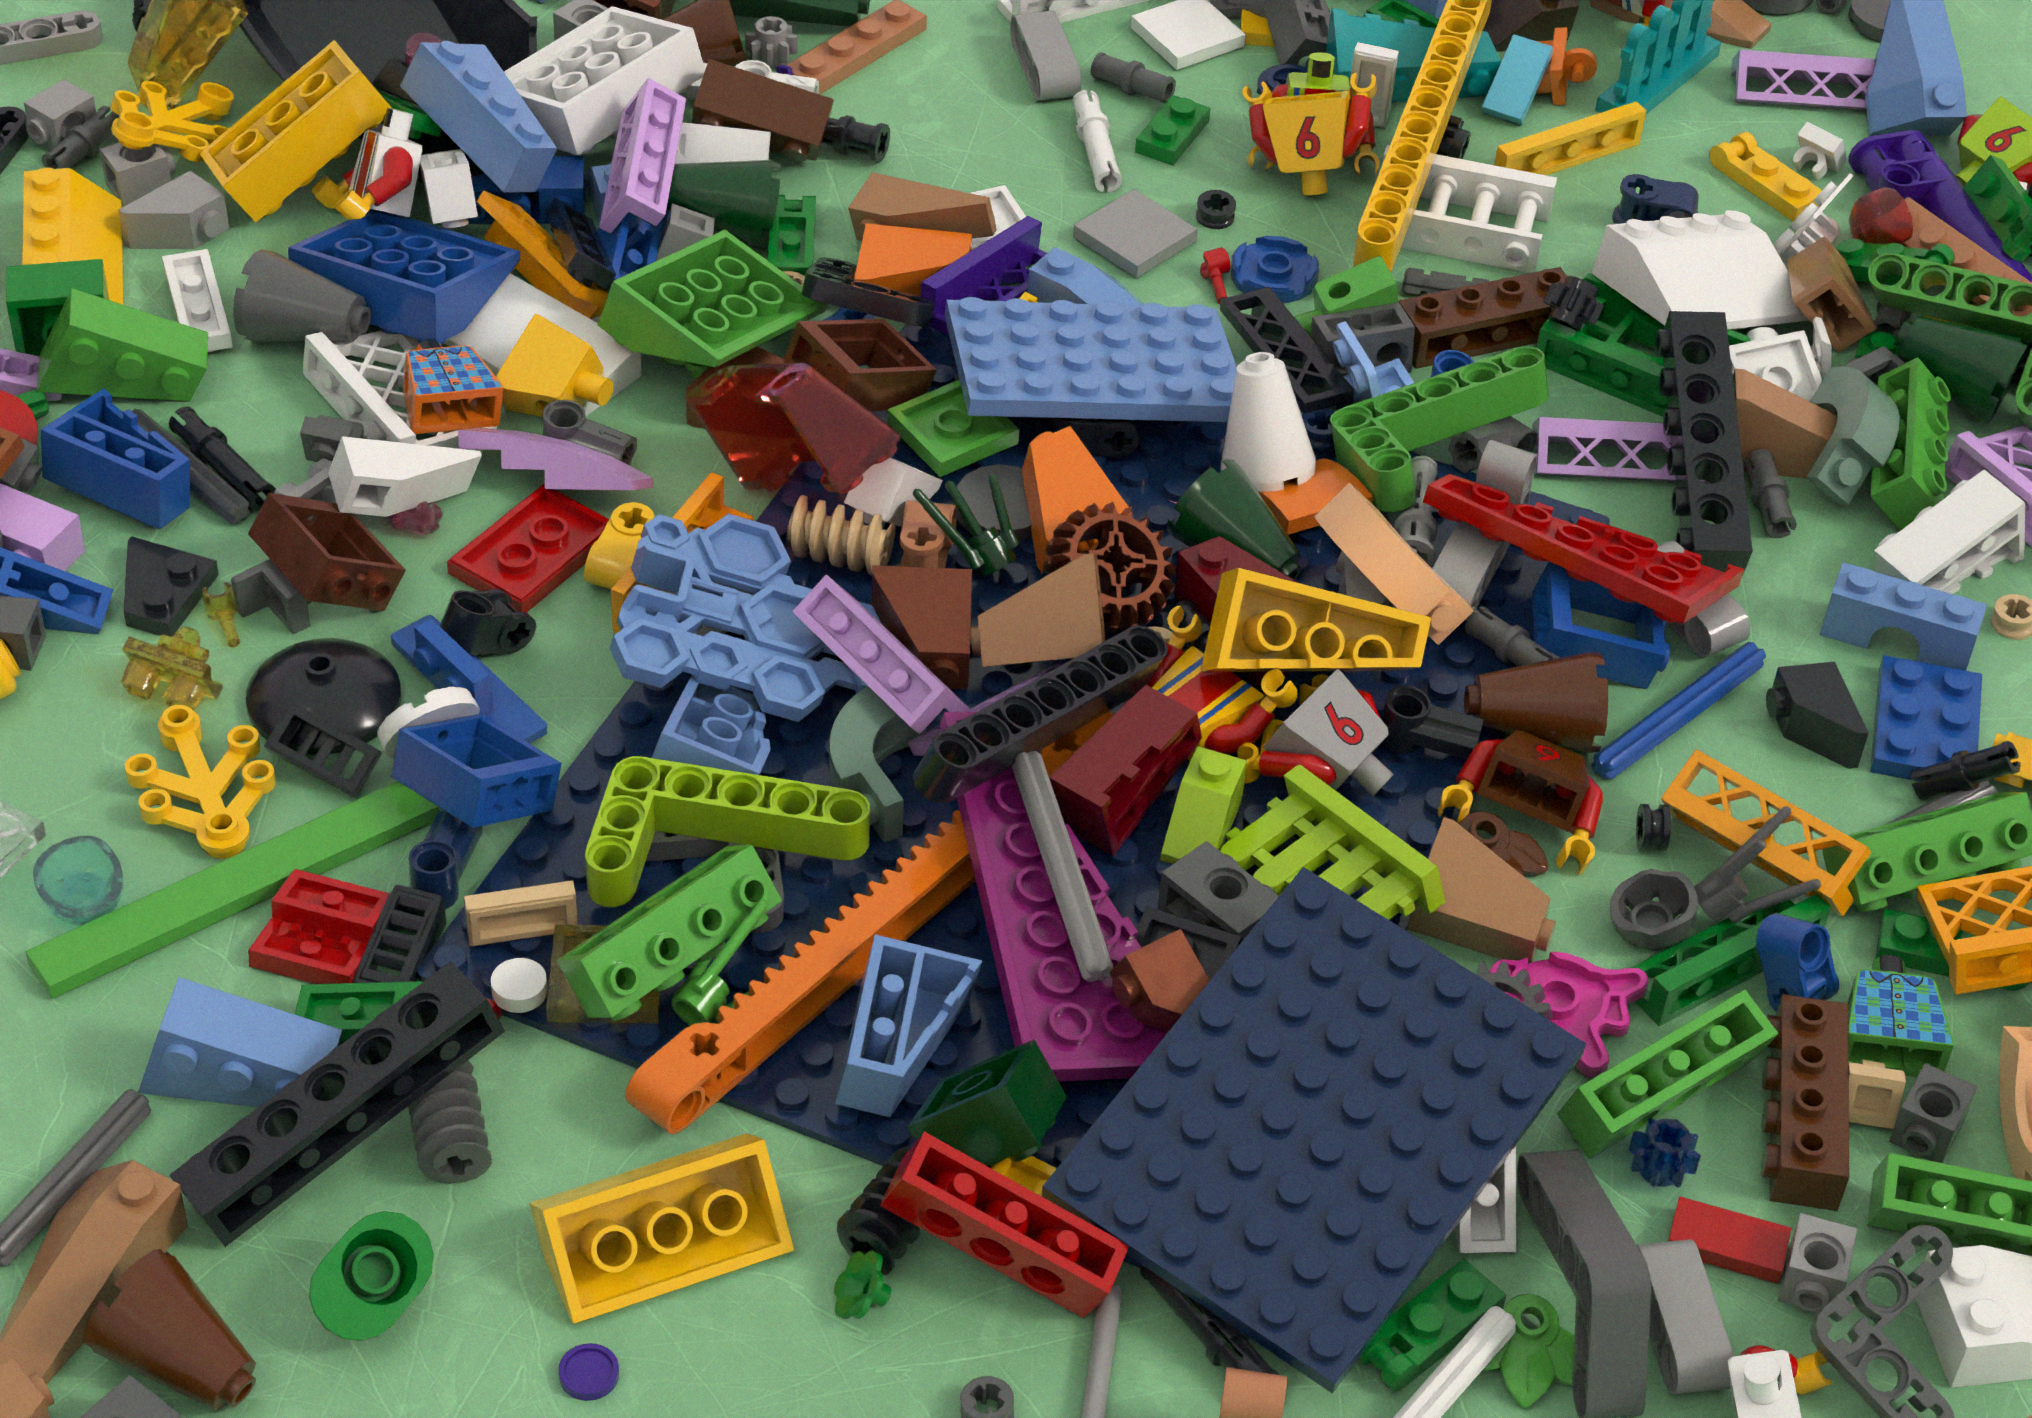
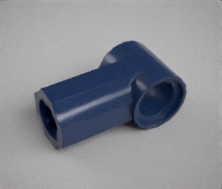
M439 811L424 841L415 845L409 853L410 888L440 895L444 899L445 910L453 906L459 896V880L482 835L483 826L472 828L447 811Z

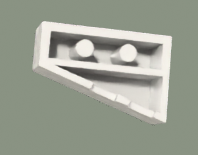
M1984 469L1972 479L1963 480L1958 483L1950 495L1934 507L1929 506L1923 509L1915 517L1914 521L1900 532L1886 536L1879 543L1877 549L1874 550L1875 572L1916 582L1950 594L1958 592L1961 587L1958 582L1974 574L1982 580L1992 575L1994 570L1991 567L1992 565L2005 559L2010 560L2013 564L2024 559L2025 502Z

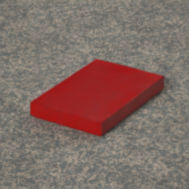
M543 484L447 561L448 574L478 591L502 589L511 597V605L516 610L527 613L586 564L592 545L599 539L609 519L555 489H545V484Z

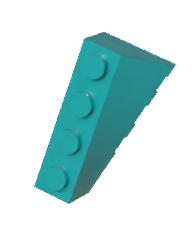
M1331 8L1326 53L1335 57L1333 75L1347 76L1350 85L1353 55L1357 42L1397 50L1399 55L1391 103L1407 102L1436 28L1420 26L1419 22L1415 20L1403 19L1402 23L1382 20L1380 15L1364 13L1363 17L1347 15L1346 10ZM1483 31L1458 98L1487 96L1501 64V60L1488 32Z

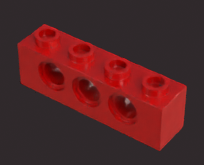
M923 1132L902 1158L880 1204L881 1207L1082 1318H1085L1109 1295L1129 1248L1121 1240L926 1132Z

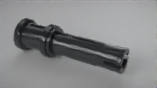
M848 115L842 116L839 119L830 118L822 143L833 146L834 150L840 154L846 155L849 152H855L870 156L872 161L881 162L888 151L890 128L885 123L873 126L856 122L853 116Z

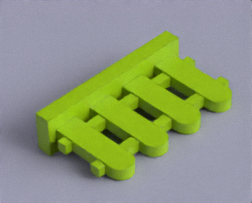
M1302 765L1295 766L1283 775L1289 796L1283 801L1275 797L1266 804L1268 812L1244 830L1240 831L1234 827L1225 834L1227 842L1220 849V852L1231 856L1245 871L1256 864L1259 869L1254 873L1253 877L1260 883L1271 887L1278 897L1303 867L1313 872L1330 859L1335 864L1318 876L1349 896L1361 887H1367L1369 891L1359 897L1357 901L1388 920L1397 913H1401L1405 917L1415 910L1414 903L1431 914L1446 902L1437 865ZM1297 834L1301 837L1275 857L1270 854V852L1293 835Z

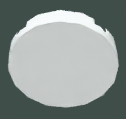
M462 687L437 689L424 695L427 703L416 708L413 707L411 702L398 707L385 718L378 729L377 736L381 742L384 754L394 759L398 732L401 728L479 714L480 708L470 691Z

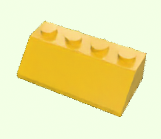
M333 40L199 154L222 187L257 223L264 216L275 213L281 207L283 200L297 188L308 185L315 178L317 171L330 160L344 155L350 148L351 143L364 133L366 129L372 130L383 121L387 108L392 107L337 42Z
M41 168L34 171H24L22 265L103 259L109 299L124 305L123 233L119 216L122 201L71 168Z
M748 1133L529 1203L545 1262L573 1324L795 1251L765 1140Z

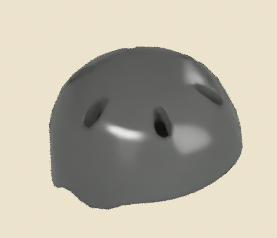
M1655 869L1640 871L1623 881L1615 889L1610 901L1611 919L1616 931L1627 942L1646 950L1665 949L1680 943L1688 936L1696 921L1698 896L1695 887L1687 876L1676 871L1663 872ZM1658 897L1659 901H1652V899Z

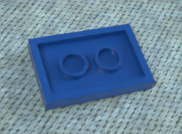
M1883 655L1878 675L1870 772L1912 780L1911 772L1915 768H1923L1949 760L1953 753L1967 750L1969 753L1978 751L1982 674Z

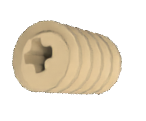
M801 495L789 521L787 545L788 548H792V552L796 557L804 558L810 553L812 560L820 563L829 557L832 566L842 567L847 562L849 569L855 572H860L866 566L868 574L872 576V565H888L894 544L896 523L893 521L888 529L884 530L882 529V515L875 513L869 525H864L863 510L856 509L850 521L845 520V506L840 504L837 505L831 516H827L826 501L819 500L813 512L808 511V497Z

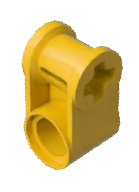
M630 502L618 506L612 512L602 534L594 542L588 553L584 569V580L586 583L611 590L633 563L638 542L642 539L641 533L644 524L655 517L654 512L648 506L642 503Z

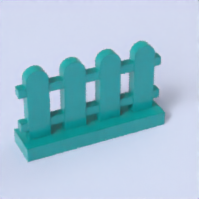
M1673 0L1671 9L1659 5L1654 10L1648 27L1636 23L1627 36L1625 47L1621 50L1620 58L1623 60L1619 79L1598 96L1595 111L1602 113L1637 101L1647 110V114L1717 58L1722 42L1706 35L1707 29L1711 27L1712 23L1710 15L1714 0Z

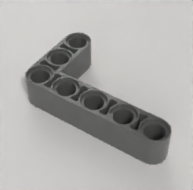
M1578 1149L1521 1153L1518 1158L1517 1177L1522 1201L1576 1297L1572 1390L1577 1415L1579 1418L1641 1416L1645 1408L1651 1307V1281L1645 1258Z

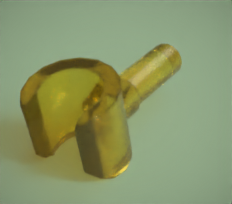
M223 582L225 592L220 595H211L208 593L207 587H203L202 595L207 617L212 620H218L221 624L229 647L238 646L240 639L233 623L236 607L231 584Z

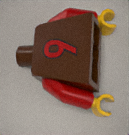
M1516 730L1505 740H1485L1478 743L1456 777L1458 785H1450L1443 790L1437 812L1438 816L1441 817L1445 808L1456 807L1460 809L1457 819L1459 825L1469 815L1473 801L1471 792H1477L1478 795L1564 831H1570L1573 836L1567 839L1556 857V865L1560 869L1570 855L1579 861L1580 868L1577 875H1581L1595 855V848L1589 839L1595 835L1603 803V792L1588 775L1585 758L1577 753L1524 731Z

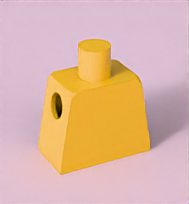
M538 314L533 315L496 375L504 387L502 405L506 410L543 417L544 408L556 400L575 401L582 407L586 401L604 406L612 396L614 385L611 379L601 376L604 367L593 347Z

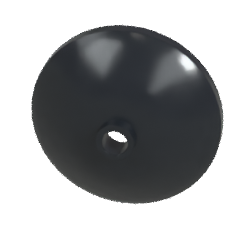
M339 638L306 640L282 649L259 666L251 677L246 690L247 712L253 727L266 740H268L288 704L292 701L367 743L377 737L378 729L385 718L400 707V679L391 662L384 655L369 646ZM302 723L288 747L296 751L310 727ZM319 732L307 754L317 755L327 736ZM337 741L330 754L342 752L345 745Z

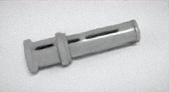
M1416 456L1411 459L1417 496L1416 502L1411 507L1403 510V513L1395 520L1394 529L1410 547L1417 548L1418 555L1431 567L1435 558V550L1431 543L1437 536L1438 525L1432 516L1433 507L1423 503V499L1428 485L1435 481L1438 470H1436L1437 463L1432 458Z

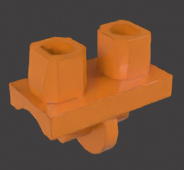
M1567 27L1555 28L1553 40L1537 41L1553 46V55L1536 94L1552 93L1553 105L1566 104L1568 80L1577 83L1586 82L1593 78L1597 70V59L1591 51L1585 48H1574L1566 52Z

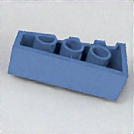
M442 41L441 43L421 42L400 87L503 192H536L557 147L487 47L482 44H456L450 41Z

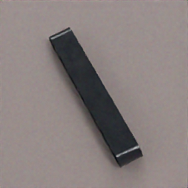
M1145 626L1130 627L939 732L914 771L913 782L915 787L923 796L934 802L947 803L953 801L1012 767L1016 762L1015 758L1021 752H1038L1132 698L1145 685H1148L1167 655L1168 647L1161 635Z

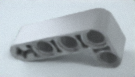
M1489 440L1480 460L1476 483L1506 492L1510 497L1509 503L1515 505L1528 504L1537 463V454ZM1462 521L1457 522L1432 569L1473 610H1476L1511 543L1488 539L1480 533L1479 528Z

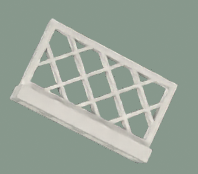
M382 330L360 335L355 341L331 342L323 332L305 336L303 375L343 420L363 425L364 434L362 439L458 448V430L428 433L436 436L418 441L416 434L410 429L408 415L394 411L388 405L406 408L403 392L395 390L397 386L403 387L405 356L410 350H415L419 344L415 338L403 334H389ZM398 343L405 352L402 353L381 347ZM352 355L365 358L363 363L347 360L345 356ZM374 361L395 365L397 368L394 371L373 366L372 364ZM366 379L387 383L388 386L387 388L373 386ZM497 426L484 428L497 429Z

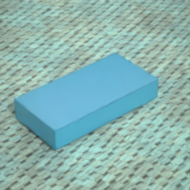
M1513 34L1482 105L1483 113L1522 125L1553 55V46Z

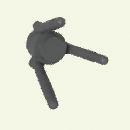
M1783 807L1725 863L1694 886L1698 896V904L1713 921L1718 922L1728 915L1731 921L1736 924L1751 913L1820 888L1821 882L1818 879H1813L1746 903L1743 902L1742 898L1748 895L1749 891L1738 873L1765 849L1766 843L1764 841L1790 816L1791 809L1789 807Z

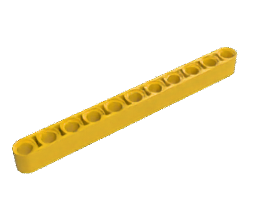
M1447 0L1358 225L1353 267L1381 256L1389 271L1393 270L1489 16L1492 0Z

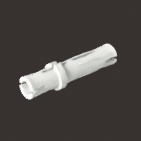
M1082 90L1075 94L1072 99V106L1075 110L1078 124L1076 125V132L1079 139L1085 144L1097 190L1100 192L1104 191V181L1107 193H1111L1121 186L1122 176L1119 172L1108 135V130H1110L1109 120L1101 111L1098 95L1094 91H1090V102L1087 90Z

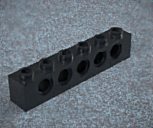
M1669 311L1664 330H1657L1655 353L1656 357L1663 358L1664 368L1660 371L1659 392L1661 396H1667L1668 407L1665 408L1663 416V431L1665 436H1671L1672 447L1668 450L1667 470L1668 474L1675 475L1676 487L1673 488L1671 498L1672 514L1680 518L1681 528L1677 529L1676 542L1685 550L1702 555L1701 565L1723 572L1726 571L1728 564L1746 569L1753 549L1725 312ZM1704 520L1711 521L1714 524L1707 523Z
M450 961L390 1008L380 1013L373 1021L344 1043L335 1047L328 1055L294 1081L285 1085L282 1090L239 1120L219 1138L199 1153L193 1155L169 1176L173 1181L180 1184L181 1192L226 1247L503 1034L505 1030L488 1000Z

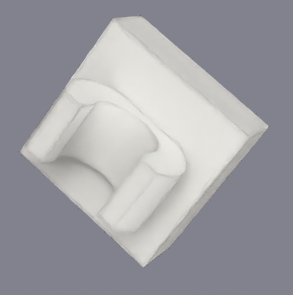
M1806 122L1798 133L1800 149L1793 158L1795 169L1800 171L1807 161L1813 160L1817 162L1812 169L1814 179H1821L1826 174L1827 168L1838 173L1847 161L1843 139Z

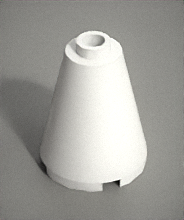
M1257 352L1248 355L1245 361L1241 362L1236 368L1222 461L1226 459L1234 460L1242 468L1258 492L1284 490L1283 481L1296 477L1298 485L1303 484L1315 475L1316 458L1283 361L1274 358L1273 354L1267 352ZM1222 461L1221 471L1227 468Z

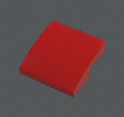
M294 869L271 900L272 918L248 950L249 967L313 984L352 983L390 893Z

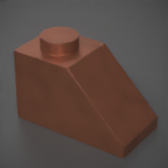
M1181 929L1125 955L1109 972L1113 979L1112 987L1116 998L1122 1006L1130 1009L1135 1020L1166 1032L1170 1031L1210 982Z

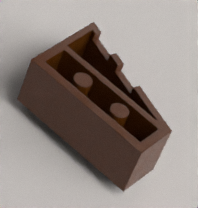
M709 59L693 105L692 123L771 132L769 152L783 154L798 161H805L806 159L816 161L831 116L834 99Z

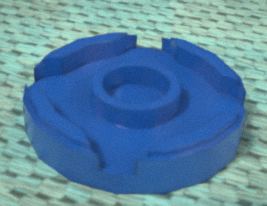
M1262 236L1256 238V243L1246 246V241L1239 245L1232 255L1231 280L1236 288L1243 293L1270 287L1284 304L1299 301L1311 294L1313 287L1318 282L1319 261L1314 254L1312 258L1307 253L1308 247L1293 239L1282 236Z

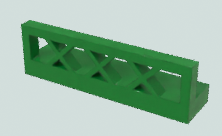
M1815 894L1797 904L1787 900L1747 915L1736 924L1730 918H1727L1631 967L1644 971L1648 978H1654L1651 991L1647 989L1646 994L1634 1002L1658 1026H1661L1764 972L1761 958L1756 949V937L1758 929L1763 922L1762 919L1778 912V914L1825 927L1831 907L1818 894ZM1729 936H1733V937H1731L1730 939H1728V940L1722 942L1723 939H1725V938H1727V937H1729ZM1689 957H1693V958H1691V959H1689V960H1687V961H1685V962L1682 963L1683 960H1685V959H1687V958H1689Z

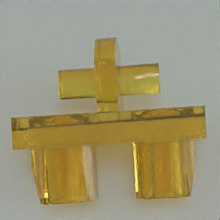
M181 627L173 637L162 634L158 640V646L129 636L122 648L130 661L125 669L121 683L131 695L145 700L150 699L160 680L170 683L162 697L169 707L173 705H186L194 711L204 696L217 700L223 689L220 682L214 681L211 678V667L209 664H206L209 658V650L200 647L199 632L193 628Z

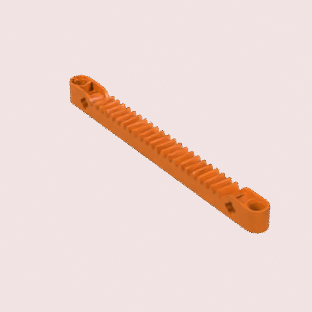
M1108 711L1040 750L1039 752L1043 758L1048 776L1050 777L1115 714ZM956 810L953 812L952 824L945 822L939 824L938 836L929 833L925 836L924 848L916 845L911 847L910 860L899 857L896 860V872L885 869L882 872V884L874 881L869 882L867 896L856 893L853 896V908L844 905L839 907L838 920L827 917L824 920V933L812 930L809 932V945L797 942L794 945V958L782 955L779 957V970L766 968L764 970V983L752 980L749 983V996L736 993L734 995V1009L726 1006L718 1008V1024L709 1022L693 1024L682 1030L646 1060L629 1081L625 1094L626 1101L672 1135L680 1133L863 977L875 934L906 941L975 882L976 878L960 811Z

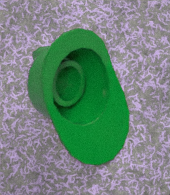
M382 1211L363 1217L350 1227L319 1263L312 1275L309 1299L314 1315L326 1330L342 1339L363 1341L378 1337L396 1322L423 1290L432 1274L433 1249L429 1236L419 1223L402 1213Z

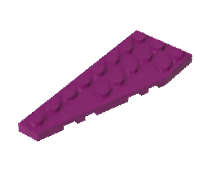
M944 712L940 722L941 731L976 712ZM1010 767L957 798L1014 1045L1017 1047L1035 1039L1058 1081L1131 1078L1168 1032L1136 1021L1130 1009L1122 1006L1116 998L1112 987L1113 979L1111 975L1105 980L1088 982L1082 977L1013 769ZM1066 824L1065 826L1114 968L1125 955L1141 948L1136 940L1138 931L1129 917H1121L1107 895L1110 889L1070 826Z

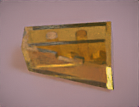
M151 0L146 17L141 19L127 61L138 92L142 82H156L167 90L165 97L166 106L172 109L175 108L248 15L243 0Z

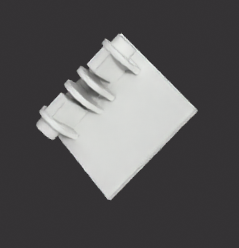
M1851 173L1838 186L1830 181L1813 200L1819 207L1812 202L1790 224L1795 233L1787 228L1774 242L1773 246L1787 270V260L1823 236L1830 243L1834 242L1838 237L1837 222L1834 219L1828 218L1822 211L1853 177Z

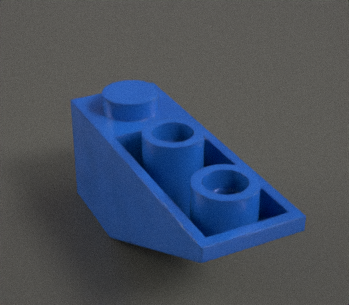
M553 156L536 192H503L485 173L471 177L475 202L484 190L521 206L538 224H550L545 211L554 197L585 215L586 184L584 156ZM476 202L478 217L468 218L469 224H493L495 219Z

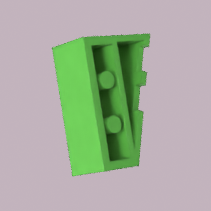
M72 288L39 355L37 392L94 395L104 388L112 397L190 402L207 370L208 332Z

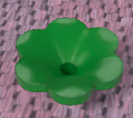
M873 1250L866 1254L857 1251L850 1257L846 1271L839 1275L834 1286V1294L838 1298L835 1305L837 1316L843 1319H848L851 1316L860 1319L866 1315L871 1303L882 1307L888 1302L891 1296V1287L883 1283L884 1276L880 1272L883 1263L881 1254Z

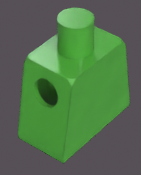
M1375 257L1317 282L1313 287L1315 310L1294 317L1311 337L1313 316L1398 302L1397 283L1382 257Z

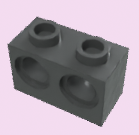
M1399 302L1312 317L1311 338L1343 376L1347 375L1346 368H1342L1338 362L1333 348V341L1339 339L1336 324L1344 321L1347 322L1374 367L1399 358L1407 372H1411L1415 326Z

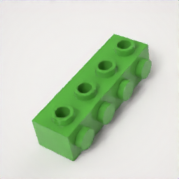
M1915 358L1878 377V387L1898 407L1900 424L1897 439L1883 467H1872L1871 497L1900 531L1912 523L1923 509L1929 506L1934 507L1942 501L1944 493L1947 491L1945 481V462L1948 461L1946 437L1950 428L1947 414L1951 395L1944 380L1940 377L1935 378L1919 358Z
M1997 792L1849 834L1848 836L1864 844L1871 851L1867 860L1847 886L1854 898L1852 904L1856 906L1857 912L1876 910L1888 906L1887 897L1901 893V898L1903 899L1917 897V886L1977 876L1976 871L1990 868V872L1994 873L2021 867L2020 859L2032 855V813L2027 792ZM1839 846L1822 849L1827 872L1835 876L1851 853Z
M752 844L726 846L556 961L588 1017L611 1018L612 1021H618L636 1012L642 1006L639 999L653 989L655 991H662L682 980L685 976L682 970L694 961L704 962L717 956L725 946V940L734 934L758 901L765 900L768 903V907L752 930L768 920L769 917L766 912L782 902V899Z

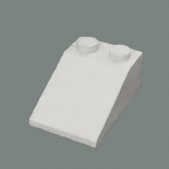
M1986 1245L1952 1248L1953 1258L1948 1269L1916 1298L1917 1305L1950 1388L2032 1379V1256ZM1930 1250L1927 1252L1924 1262L1927 1261L1935 1267L1936 1265L1930 1257L1936 1250Z

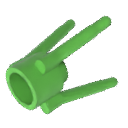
M765 900L758 901L708 967L712 958L704 962L696 961L685 982L673 994L672 1007L676 1014L688 1025L691 1026L703 1022L718 1024V1008L726 1006L734 1009V1001L726 1005V996L729 994V988L718 974L767 909L768 903Z

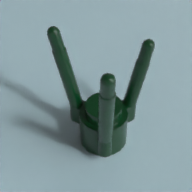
M991 474L988 480L1001 529L1000 534H998L995 526L983 531L955 483L947 481L945 484L954 504L974 536L969 539L971 546L922 490L915 489L913 496L963 553L972 570L979 568L982 576L985 577L1017 559L1012 548L1020 543L1012 530L997 475Z

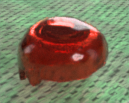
M1879 188L1861 196L1853 204L1848 219L1852 239L1886 245L1890 243L1902 244L1912 237L1911 213L1906 201L1895 189Z

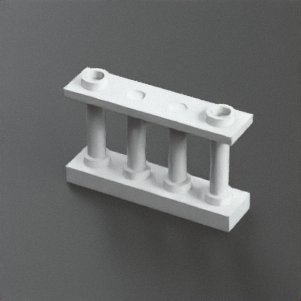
M1387 145V146H1386V149H1385V152H1384V156H1383V162H1384V159H1385V157H1386V154H1387V152H1388V149H1389L1390 145ZM1436 154L1420 198L1431 199L1428 212L1415 209L1401 248L1525 273L1536 272L1543 234L1533 233L1531 230L1534 220L1549 221L1557 177ZM1448 203L1474 208L1471 220L1446 216ZM1491 211L1517 216L1514 229L1488 224Z

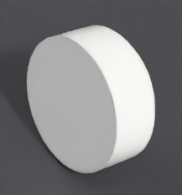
M514 958L498 965L491 976L494 1002L503 1010L514 1013L528 1012L540 1006L547 996V978L543 967L539 963L527 958Z

